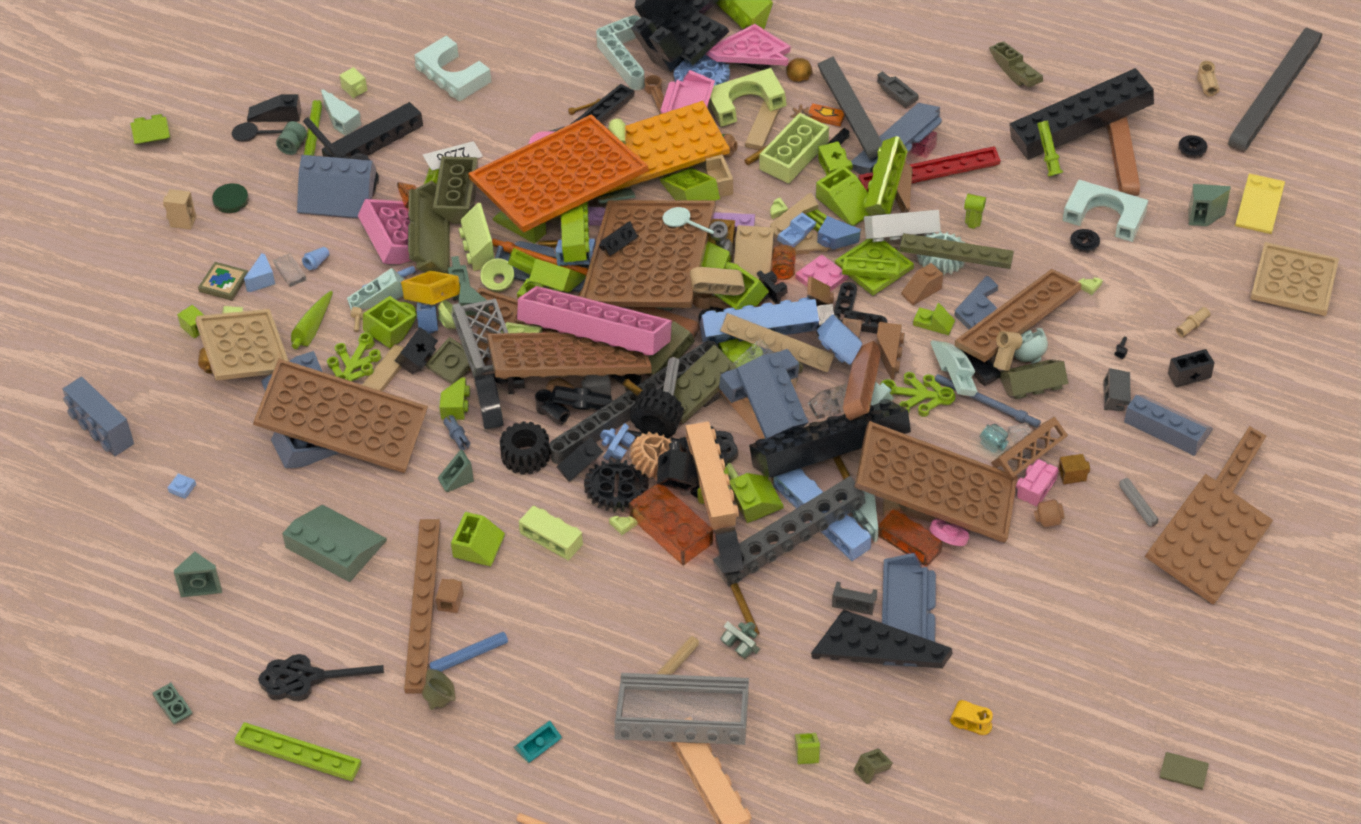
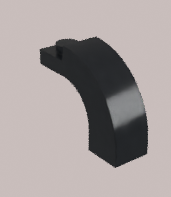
M494 374L474 377V385L478 395L484 429L504 426Z
M735 527L714 530L723 576L743 573V562Z

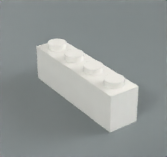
M939 210L864 216L866 239L873 238V242L884 241V237H890V240L901 239L903 233L912 235L923 233V236L926 237V235L931 236L932 232L941 231Z

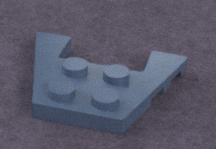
M986 276L956 308L954 316L965 327L971 329L998 309L987 298V296L998 291V285L989 276Z

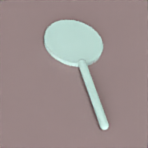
M671 208L663 215V222L667 226L679 227L688 223L710 234H714L713 230L690 221V212L686 208Z

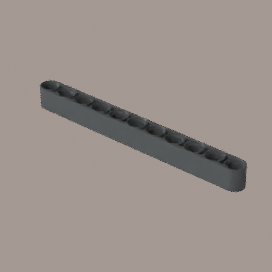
M1307 27L1302 31L1232 132L1228 145L1242 151L1248 149L1318 47L1322 33Z
M706 341L680 357L677 379L713 345L718 347L717 343ZM667 366L637 386L643 391L644 389L651 390V388L663 390ZM629 390L550 442L552 462L560 464L590 437L597 442L601 439L600 434L603 430H610L611 428L616 430L624 423L630 421V413L638 396Z

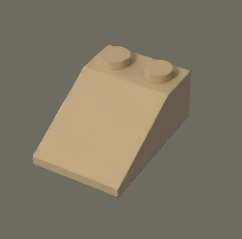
M738 225L734 263L759 279L757 272L762 271L766 274L771 271L774 227Z

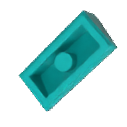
M549 720L513 748L530 763L562 739V736Z

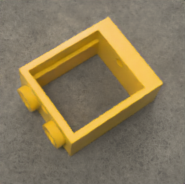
M427 271L401 281L405 300L433 305L460 294V284L457 275Z

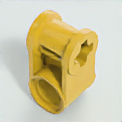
M959 700L950 717V723L959 729H965L978 735H987L992 731L991 721L993 714L986 707H981L965 700Z

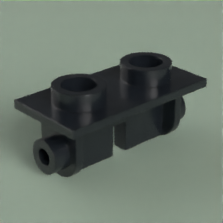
M631 221L601 240V244H599L602 251L606 250L608 255L611 256L636 239L638 236Z

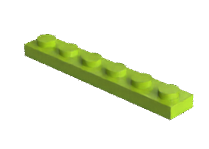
M246 722L242 724L234 739L237 745L352 782L362 764L361 759Z

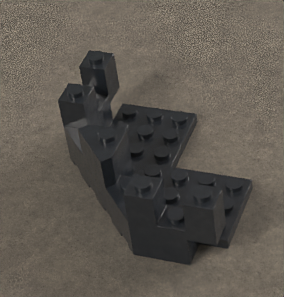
M636 0L635 9L641 16V19L635 22L631 30L651 61L669 72H672L682 61L693 66L730 32L726 26L704 15L719 0Z

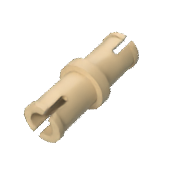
M1202 307L1195 314L1189 315L1185 322L1176 327V333L1182 338L1185 337L1190 331L1200 327V323L1211 316L1210 311L1206 307Z

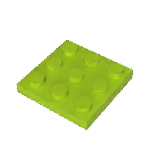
M873 238L866 239L835 260V264L843 269L844 256L900 261L898 279L914 269V263L885 240L873 242ZM848 275L872 296L898 280Z

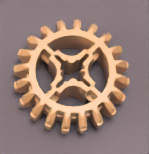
M650 432L647 434L642 433L641 436L635 439L630 448L629 458L632 459L631 464L636 465V470H641L642 474L648 475L649 478L654 477L657 481L658 457L669 450L671 438H665L664 434L659 436L657 432L655 434Z

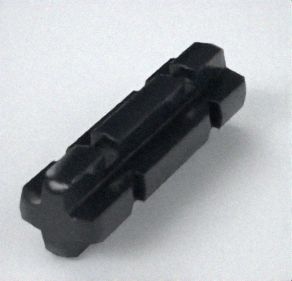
M842 128L827 144L839 142L841 145L850 136V131Z

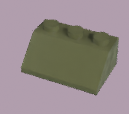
M1050 359L1010 368L1009 371H1000V380L1007 395L1014 396L1015 399L1024 398L1026 393L1033 392V395L1044 393V389L1048 388L1059 390L1063 388L1062 385L1068 384L1065 363L1061 360Z

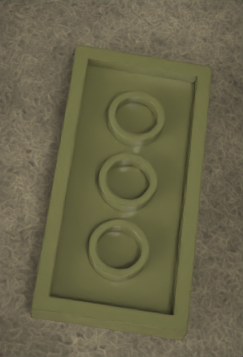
M713 345L676 381L674 396L678 398L677 400L682 403L681 406L684 408V414L681 419L682 424L691 418L720 390V374L737 368L716 345Z

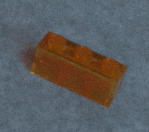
M895 509L879 523L878 536L905 554L915 553L921 564L925 567H928L942 552V540L935 537L921 524L915 523L907 518L905 514L899 513Z

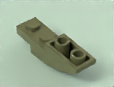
M1004 41L989 47L998 65L1018 86L1025 84L1027 87H1031L1043 82V75L1023 61V55Z

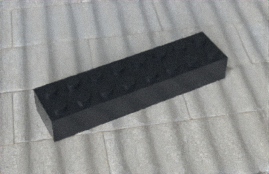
M1134 68L1009 123L1011 139L1027 160L1044 153L1037 123L1049 122L1054 148L1153 105L1154 89L1141 73Z
M889 399L879 401L878 404L870 405L869 413L853 420H849L844 413V415L830 416L822 422H812L809 426L803 428H793L787 433H777L769 439H758L756 443L749 445L752 465L767 477L772 478L861 449L869 421L903 434L910 433L911 427L908 410Z

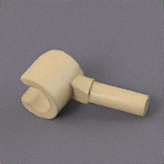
M353 307L351 317L355 318L354 332H358L360 319H363V313L361 308Z

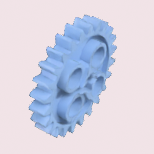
M704 55L693 66L682 61L674 69L675 82L676 80L683 82V78L689 70L715 80L714 86L729 81L730 76L729 64H726V62H716L707 55Z

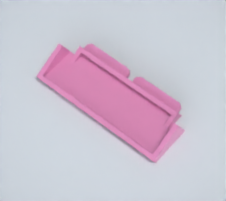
M689 70L683 78V82L676 80V82L672 81L668 84L660 109L661 114L700 101H704L707 107L715 80Z

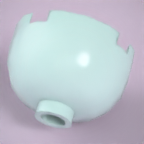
M1036 328L1037 332L1034 333L1029 330L1021 335L1022 345L1014 352V357L1017 360L1033 364L1042 359L1041 356L1045 354L1048 348V341L1043 328Z

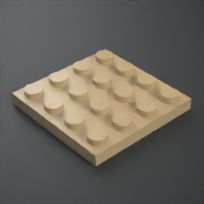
M1265 242L1250 299L1326 316L1339 258Z
M270 309L196 316L195 322L216 381L270 375L274 371L278 358L288 361Z

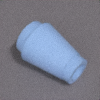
M321 247L308 252L302 258V263L308 270L316 269L329 256V251L326 247Z

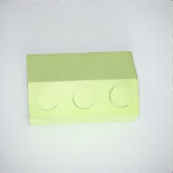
M477 203L461 219V228H458L460 238H464L462 241L464 252L468 251L466 254L467 262L472 264L473 271L481 270L485 263L494 259L492 239L481 203Z

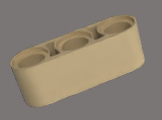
M696 267L690 271L692 289L695 292L740 295L745 291L743 275L739 270Z

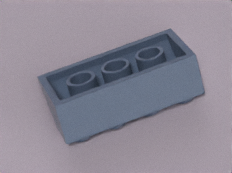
M779 352L762 355L736 368L765 439L772 438L777 433L790 432L796 427L803 428L809 423Z
M1135 395L1126 409L1124 423L1193 456L1197 454L1213 431L1212 427L1144 395Z

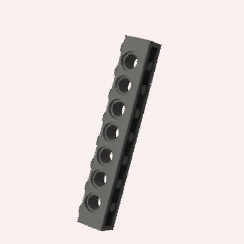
M851 476L847 477L739 543L744 568L743 573L723 576L719 556L713 559L716 571L728 587L734 583H739L745 576L757 572L760 567L775 561L778 556L791 551L799 543L808 541L814 534L826 530L829 525L835 521L842 520L853 510L860 509L866 503L864 492L854 488L855 481Z

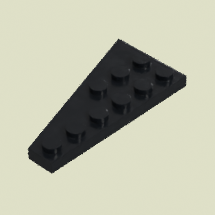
M844 609L811 652L812 659L830 657L831 660L838 661L839 658L851 659L852 662L876 664L895 662V665L902 666L904 663L916 664L917 667L943 669L953 654L951 647Z

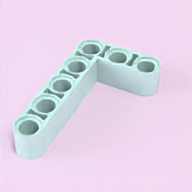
M637 15L605 25L596 31L597 47L633 90H641L645 87L644 70L623 43L636 39L631 27L638 19H641Z

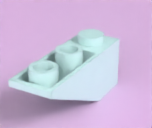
M324 89L321 90L323 104L334 129L346 136L361 126V115L357 109H353L344 101L336 98L332 93H328Z
M393 268L389 269L347 298L350 309L352 310L353 307H358L362 310L372 308L389 296L396 300L403 296L401 281H404V278Z
M863 491L866 503L860 509L853 510L852 514L856 522H859L863 529L869 532L873 541L877 542L878 521L875 495Z

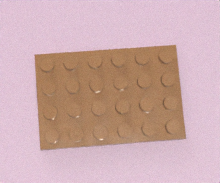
M1205 473L1144 557L1214 605L1271 525L1273 519Z

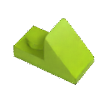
M940 303L937 304L934 311L919 307L913 320L914 326L948 336L955 323V319Z

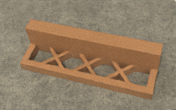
M1054 416L990 463L995 468L1002 466L1011 479L1065 439L1068 434ZM1053 427L1060 434V437L1057 439L1050 437V431ZM1037 439L1045 440L1044 449L1036 448ZM1023 449L1031 450V459L1022 458ZM1010 459L1017 461V469L1015 471H1012L1007 463Z

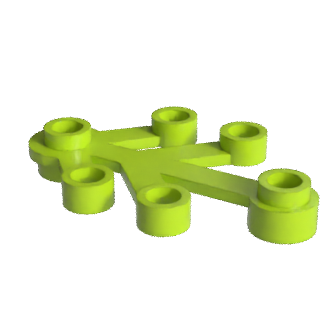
M364 332L359 336V345L351 359L344 343L335 345L336 354L341 357L346 366L344 372H342L339 368L337 357L332 356L327 359L328 367L332 369L336 377L353 382L361 377L373 374L374 369L371 363L381 360L380 351L373 349L369 352V356L360 359L365 350L371 349L375 345L374 338L370 333ZM361 367L362 370L352 373L355 369Z
M906 372L904 374V383L912 385L915 389L897 387L895 382L890 379L881 382V384L884 383L891 389L889 392L891 395L914 396L907 401L899 403L900 406L907 407L905 409L908 410V413L914 405L927 398L933 399L926 404L918 406V414L922 417L928 416L930 410L940 404H952L956 397L953 389L941 387L935 381L934 376L930 374L923 377L922 384L913 372ZM926 387H931L934 391H928Z

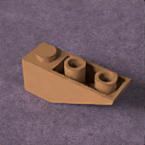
M879 322L876 343L881 352L880 358L891 380H894L895 372L899 373L900 361H897V359L902 357L903 347L899 346L904 344L905 333L901 332V324Z

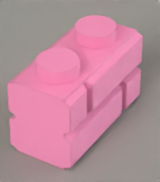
M1040 459L1036 460L1034 465L1030 464L1028 466L1025 478H1020L1016 485V489H1018L1017 497L1025 502L1028 501L1036 507L1047 495L1058 476L1057 467L1051 464L1048 465Z

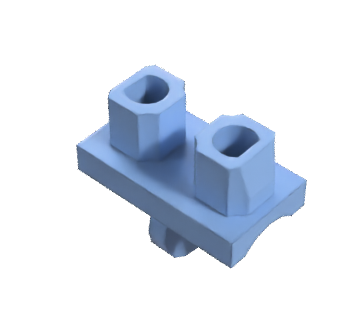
M623 424L617 435L614 434L616 431L613 428L601 432L602 445L607 446V444H610L603 456L606 460L613 457L621 461L627 450L618 444L622 443L629 448L635 439V436L627 431L629 428L627 424Z

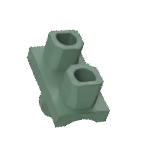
M727 621L724 625L726 631L722 635L721 641L730 648L736 640L740 641L741 643L735 651L744 659L752 652L757 654L760 648L756 646V642L749 638L750 636L753 639L757 637L758 634L754 631L756 625L753 622H748L746 625L741 622L738 625L742 629L740 631Z

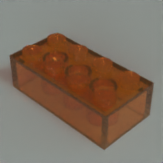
M655 484L629 503L630 517L635 518L637 524L681 565L684 566L713 545V529L665 486Z

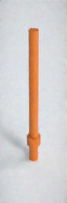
M492 239L493 246H502L504 252L511 254L513 248H516L536 259L557 265L556 258L516 246L509 241L503 242ZM560 265L587 276V268L578 265Z

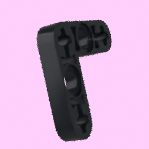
M852 282L843 283L839 290L834 315L839 320L841 314H844V318L862 319L865 323L862 324L861 331L877 334L879 322L888 323L886 317L853 311L857 297V286ZM847 290H850L849 296H846ZM848 303L850 306L842 307L840 304Z

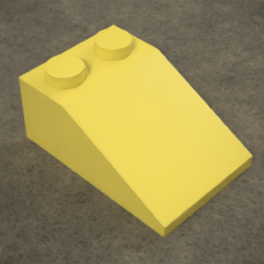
M1249 173L1235 226L1272 234L1285 181Z

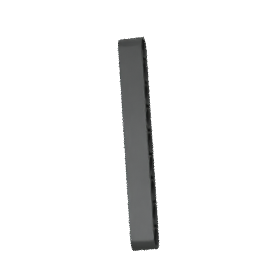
M834 56L817 63L823 78L870 161L877 158L878 149L882 146L883 142Z

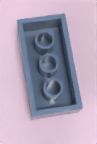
M82 376L62 388L65 396L63 400L69 408L67 410L69 416L73 420L76 419L83 430H88L91 437L95 441L98 440L106 452L110 451L116 457L134 445L127 419Z

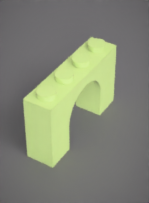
M771 68L713 86L708 104L720 127L737 122L736 110L732 102L743 95L753 94L760 96L764 99L770 111L787 106L785 92Z

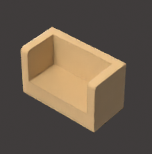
M723 155L706 158V174L716 179L719 196L732 195L733 177Z

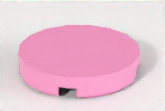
M938 518L932 520L929 529L935 537L955 546L967 544L969 534L965 528L952 523H946V521Z

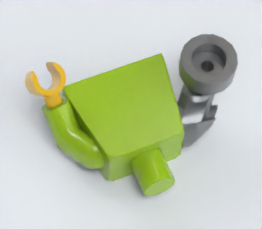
M716 221L709 228L714 231V234H710V236L715 240L716 245L709 241L707 242L702 267L731 269L735 263L730 262L732 242L726 239L728 227L724 222Z

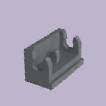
M1109 368L1103 380L1104 410L1124 411V407L1117 404H1130V372Z
M836 582L832 595V607L873 615L878 595L876 589H873L872 594L841 588V582Z

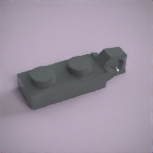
M883 71L877 74V82L880 84V87L905 108L918 101L919 95L896 76L889 77Z

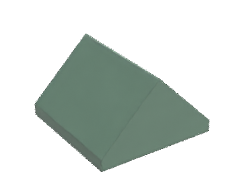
M194 551L174 569V576L181 597L222 593L216 566Z

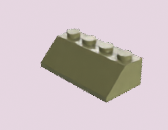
M441 157L433 211L453 224H461V219L474 207L477 186L471 181L468 173L478 169L477 157Z

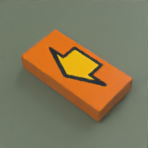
M812 103L808 111L813 114L809 116L810 118L821 123L841 127L845 118L844 113L840 109Z

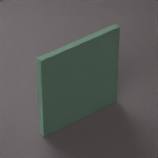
M627 188L596 198L599 203H605L608 200H624L636 197L632 189Z

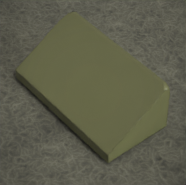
M1166 752L1159 778L1203 790L1209 763Z

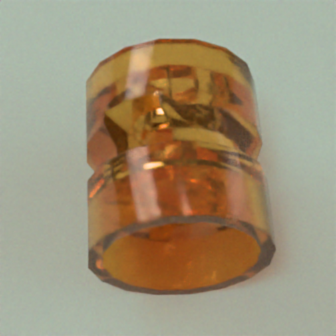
M778 245L773 249L771 271L776 274L777 279L787 280L795 275V249L789 245Z

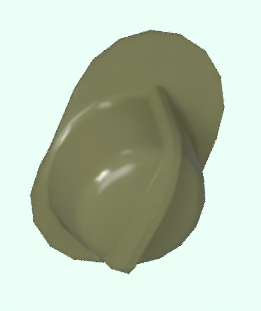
M427 670L422 696L428 701L429 709L433 710L435 707L443 708L450 701H455V688L452 681L438 670Z

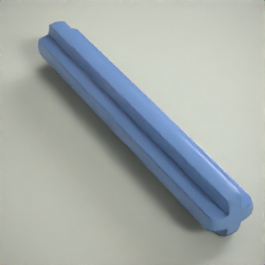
M502 631L430 662V669L441 672L508 642L507 635Z

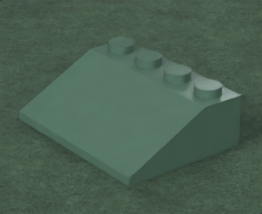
M323 504L295 519L282 533L287 549L348 582L354 579L387 541L380 534Z

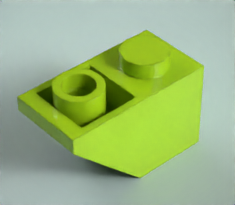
M460 378L441 392L439 406L441 420H444L446 417L450 420L448 416L451 415L456 420H465V412L469 411V401L466 399L470 397V385L466 384V378Z

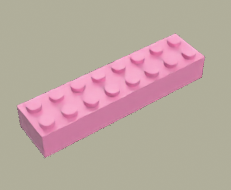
M539 286L534 287L518 298L517 320L524 321L526 324H536L545 329L558 330L560 333H570L576 337H586L594 342H605L610 346H620L629 351L643 352L644 355H654L671 341L672 320Z

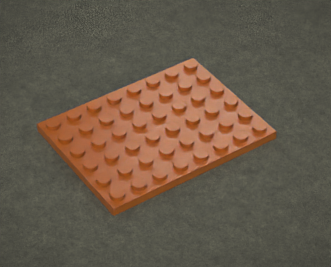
M591 114L468 174L471 181L524 233L648 172L649 169L642 159Z

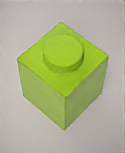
M191 305L178 313L177 316L180 327L195 339L200 335L195 322L196 316L204 314Z

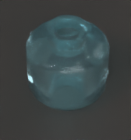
M987 424L979 436L981 438V445L993 453H996L999 449L1003 451L1010 442L1007 440L1008 432L997 424Z

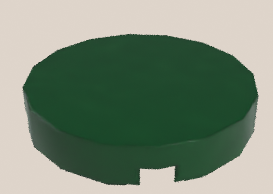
M230 183L218 187L212 195L214 207L218 208L220 212L234 213L247 205L249 197L244 186Z

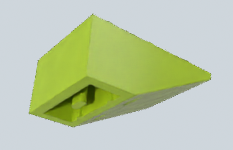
M845 166L838 168L816 182V198L847 224L855 226L864 220V216H871L868 215L863 206L864 199L868 196L867 190L856 175Z

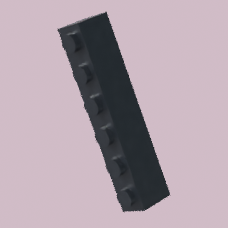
M408 102L333 142L332 145L349 158L360 153L368 156L422 127V113L412 103ZM326 147L322 148L323 157H334Z

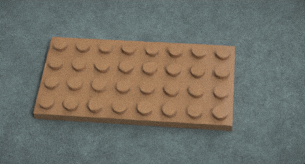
M570 333L487 334L495 377L503 379L509 377L528 378L529 376L545 378L548 376L567 377L568 375L584 377L587 375L605 376L607 374H616L623 376L626 374L644 375L645 373H651L652 366L649 357L644 355L643 352L629 351L624 347L610 346L605 342H594L589 338L576 337Z
M278 358L253 425L405 473L428 406Z
M869 421L866 427L854 488L1005 543L1009 535L1018 476L1010 479L1003 470Z

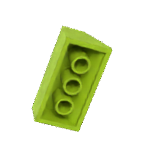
M719 0L716 4L742 29L754 24L765 29L773 2L771 0Z
M898 136L884 140L882 146L878 149L877 164H874L873 167L874 175L868 184V196L865 197L863 203L868 215L891 214L908 150Z

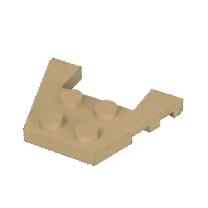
M812 193L807 194L770 224V227H774V237L776 240L778 234L788 228L791 220L799 214H806L818 209L819 204ZM813 229L792 249H789L777 240L786 256L809 254L810 251L827 252V250L831 249L817 243L818 237ZM843 247L836 249V251L843 250Z

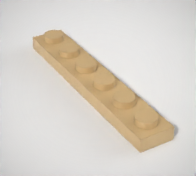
M726 313L720 329L723 333L772 352L788 349L797 361L824 372L829 371L835 355L729 313Z

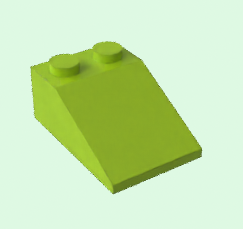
M692 167L660 179L662 185L675 200L716 201L720 199L716 179Z
M535 259L529 280L535 282L534 286L543 288L549 286L552 287L551 290L569 293L586 276L579 272Z

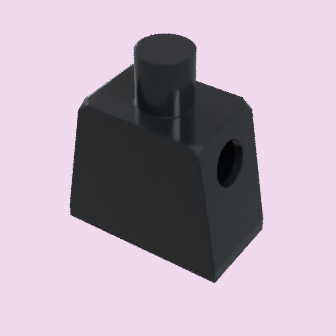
M680 442L669 443V450L658 457L657 484L687 492L699 485L694 458L689 453L681 452Z

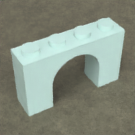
M448 36L441 38L414 55L416 69L424 73L429 80H433L441 89L443 88L451 97H454L459 102L491 83L490 69L480 61L459 72H448L441 69L444 65L459 57L457 43Z
M1078 180L1064 208L1063 221L1080 226L1090 209L1098 206L1110 207L1121 216L1117 223L1115 237L1133 242L1146 215L1149 200Z

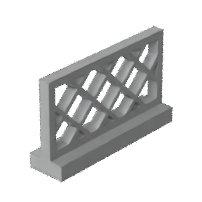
M496 298L461 306L460 303L453 304L451 316L473 377L481 376L485 372L494 371L493 365L485 366L483 362L485 357L491 359L489 347L485 351L478 348L477 344L479 341L488 344L487 338L483 337L486 330L493 334L501 333V331L508 333ZM492 305L495 310L492 315L483 311L485 307ZM472 310L476 312L477 315L473 319L471 317H468L465 311ZM480 315L489 318L486 325L477 321ZM492 320L500 324L498 331L489 327ZM474 325L483 329L480 335L472 331Z

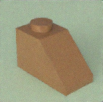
M932 263L916 271L901 292V295L914 306L942 289L943 273Z

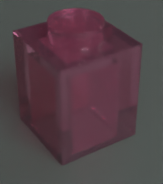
M932 131L921 142H914L911 153L928 158L937 145V132Z

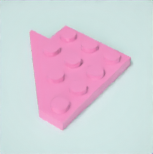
M754 24L719 41L705 55L716 62L787 66L789 59L783 55L790 52L791 46Z

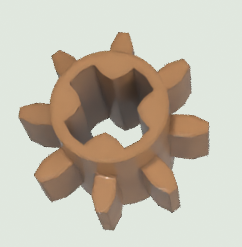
M800 104L798 110L792 108L794 115L790 117L795 118L800 112L808 117L813 114L808 112L809 107L803 109L802 104Z

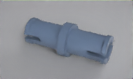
M448 416L451 422L446 417L443 423L449 430L451 439L455 440L460 450H466L463 443L469 448L470 441L465 436L463 427L459 426L454 416Z

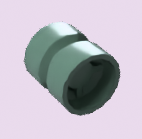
M288 122L277 138L276 146L283 153L294 155L305 140L307 130L298 122Z

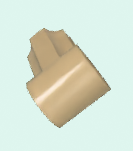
M1202 61L1199 65L1197 80L1201 83L1204 94L1208 97L1214 96L1220 90L1214 72L1215 65L1211 61Z
M1001 331L996 339L999 348L993 367L1009 371L1014 352L1022 345V336L1019 333Z

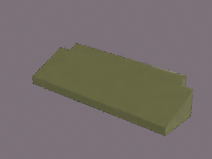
M430 181L415 190H409V260L415 261L416 269L420 271H435L448 274V267H450V221L433 211L437 185Z

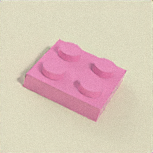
M822 254L795 275V278L806 287L808 276L829 285L830 292L848 279V275H842V269Z

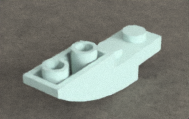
M932 340L930 343L941 370L949 372L957 394L975 396L977 389L972 379L975 370L967 356L953 344Z

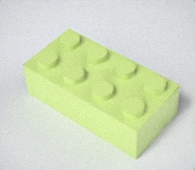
M799 113L760 153L759 170L790 184L818 154V146L826 145L829 142V126Z

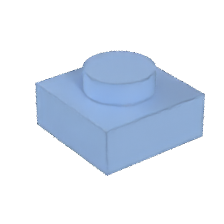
M178 473L167 488L169 493L186 499L196 486V482L194 479Z

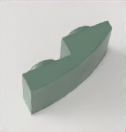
M171 682L153 692V697L173 724L193 714Z

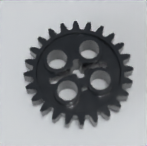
M609 459L607 464L601 461V466L594 464V469L589 468V473H586L584 479V492L587 493V499H592V504L598 502V508L605 506V511L613 508L614 512H616L617 508H620L624 512L625 507L632 510V505L638 507L639 502H644V497H647L649 491L648 477H645L646 474H642L641 470H636L634 468L635 465H628L627 460L620 463V460L617 459L613 463ZM618 473V496L614 497L615 474Z

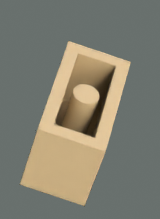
M169 189L167 196L163 198V206L166 208V218L169 220L170 227L191 230L197 217L191 192Z

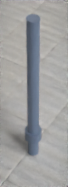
M939 374L936 375V382L956 390L952 380ZM979 392L975 396H969L1015 417V420L1021 423L1026 422L1034 427H1038L1041 424L1040 420L1029 416L1027 412L1021 409L1018 411Z

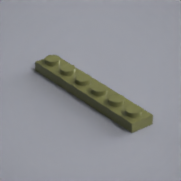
M903 233L900 244V252L1011 269L1014 255L1012 250Z

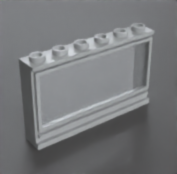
M621 673L614 722L615 739L745 745L749 678Z

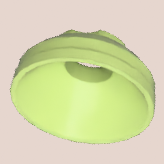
M497 258L485 263L481 269L480 277L487 289L493 292H500L512 285L514 270L511 265L507 264L508 261ZM503 275L504 281L502 283H495V276Z
M444 300L438 305V319L447 329H456L451 316L453 304Z

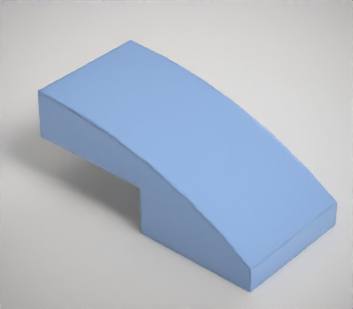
M801 213L791 220L788 228L778 234L777 240L789 249H792L807 236L816 225V222L804 213Z

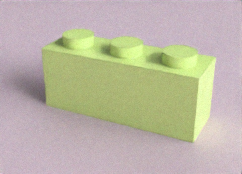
M534 505L519 520L520 534L568 561L583 545L582 532L577 527L566 524L562 519L555 518L548 514L546 510L539 509Z

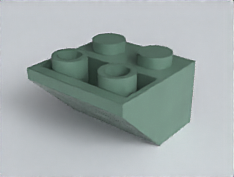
M1193 184L1188 208L1189 225L1209 226L1224 216L1231 186Z

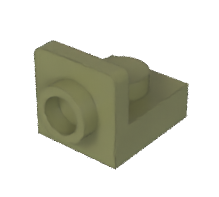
M878 748L861 754L854 767V772L868 784L871 783L875 774L889 770L893 762Z

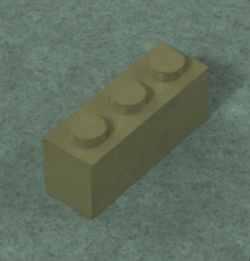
M673 321L671 324V341L654 355H648L652 368L651 373H645V375L651 377L668 365L669 358L675 357L679 359L695 342L691 332Z

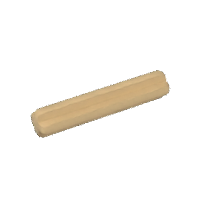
M690 636L656 674L672 675L699 646V640L694 636Z

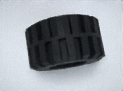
M651 388V390L644 389V391L639 393L630 418L631 422L635 424L634 426L640 432H650L652 434L657 432L660 436L664 434L665 437H672L676 433L682 419L684 408L681 406L682 403L677 400L678 398L672 396L669 392Z
M526 421L521 422V424L514 423L512 427L508 426L506 431L502 432V437H500V451L503 464L506 465L508 470L512 469L513 473L520 472L522 475H525V473L533 474V471L538 472L541 470V467L544 468L547 465L546 462L550 460L549 436L544 428L541 429L539 424L534 425V422L526 423ZM521 447H531L528 449H519Z

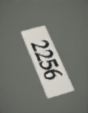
M474 141L423 154L431 170L440 168L442 156L483 157Z

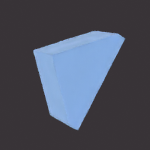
M261 253L244 278L248 292L275 285L273 271L266 255Z

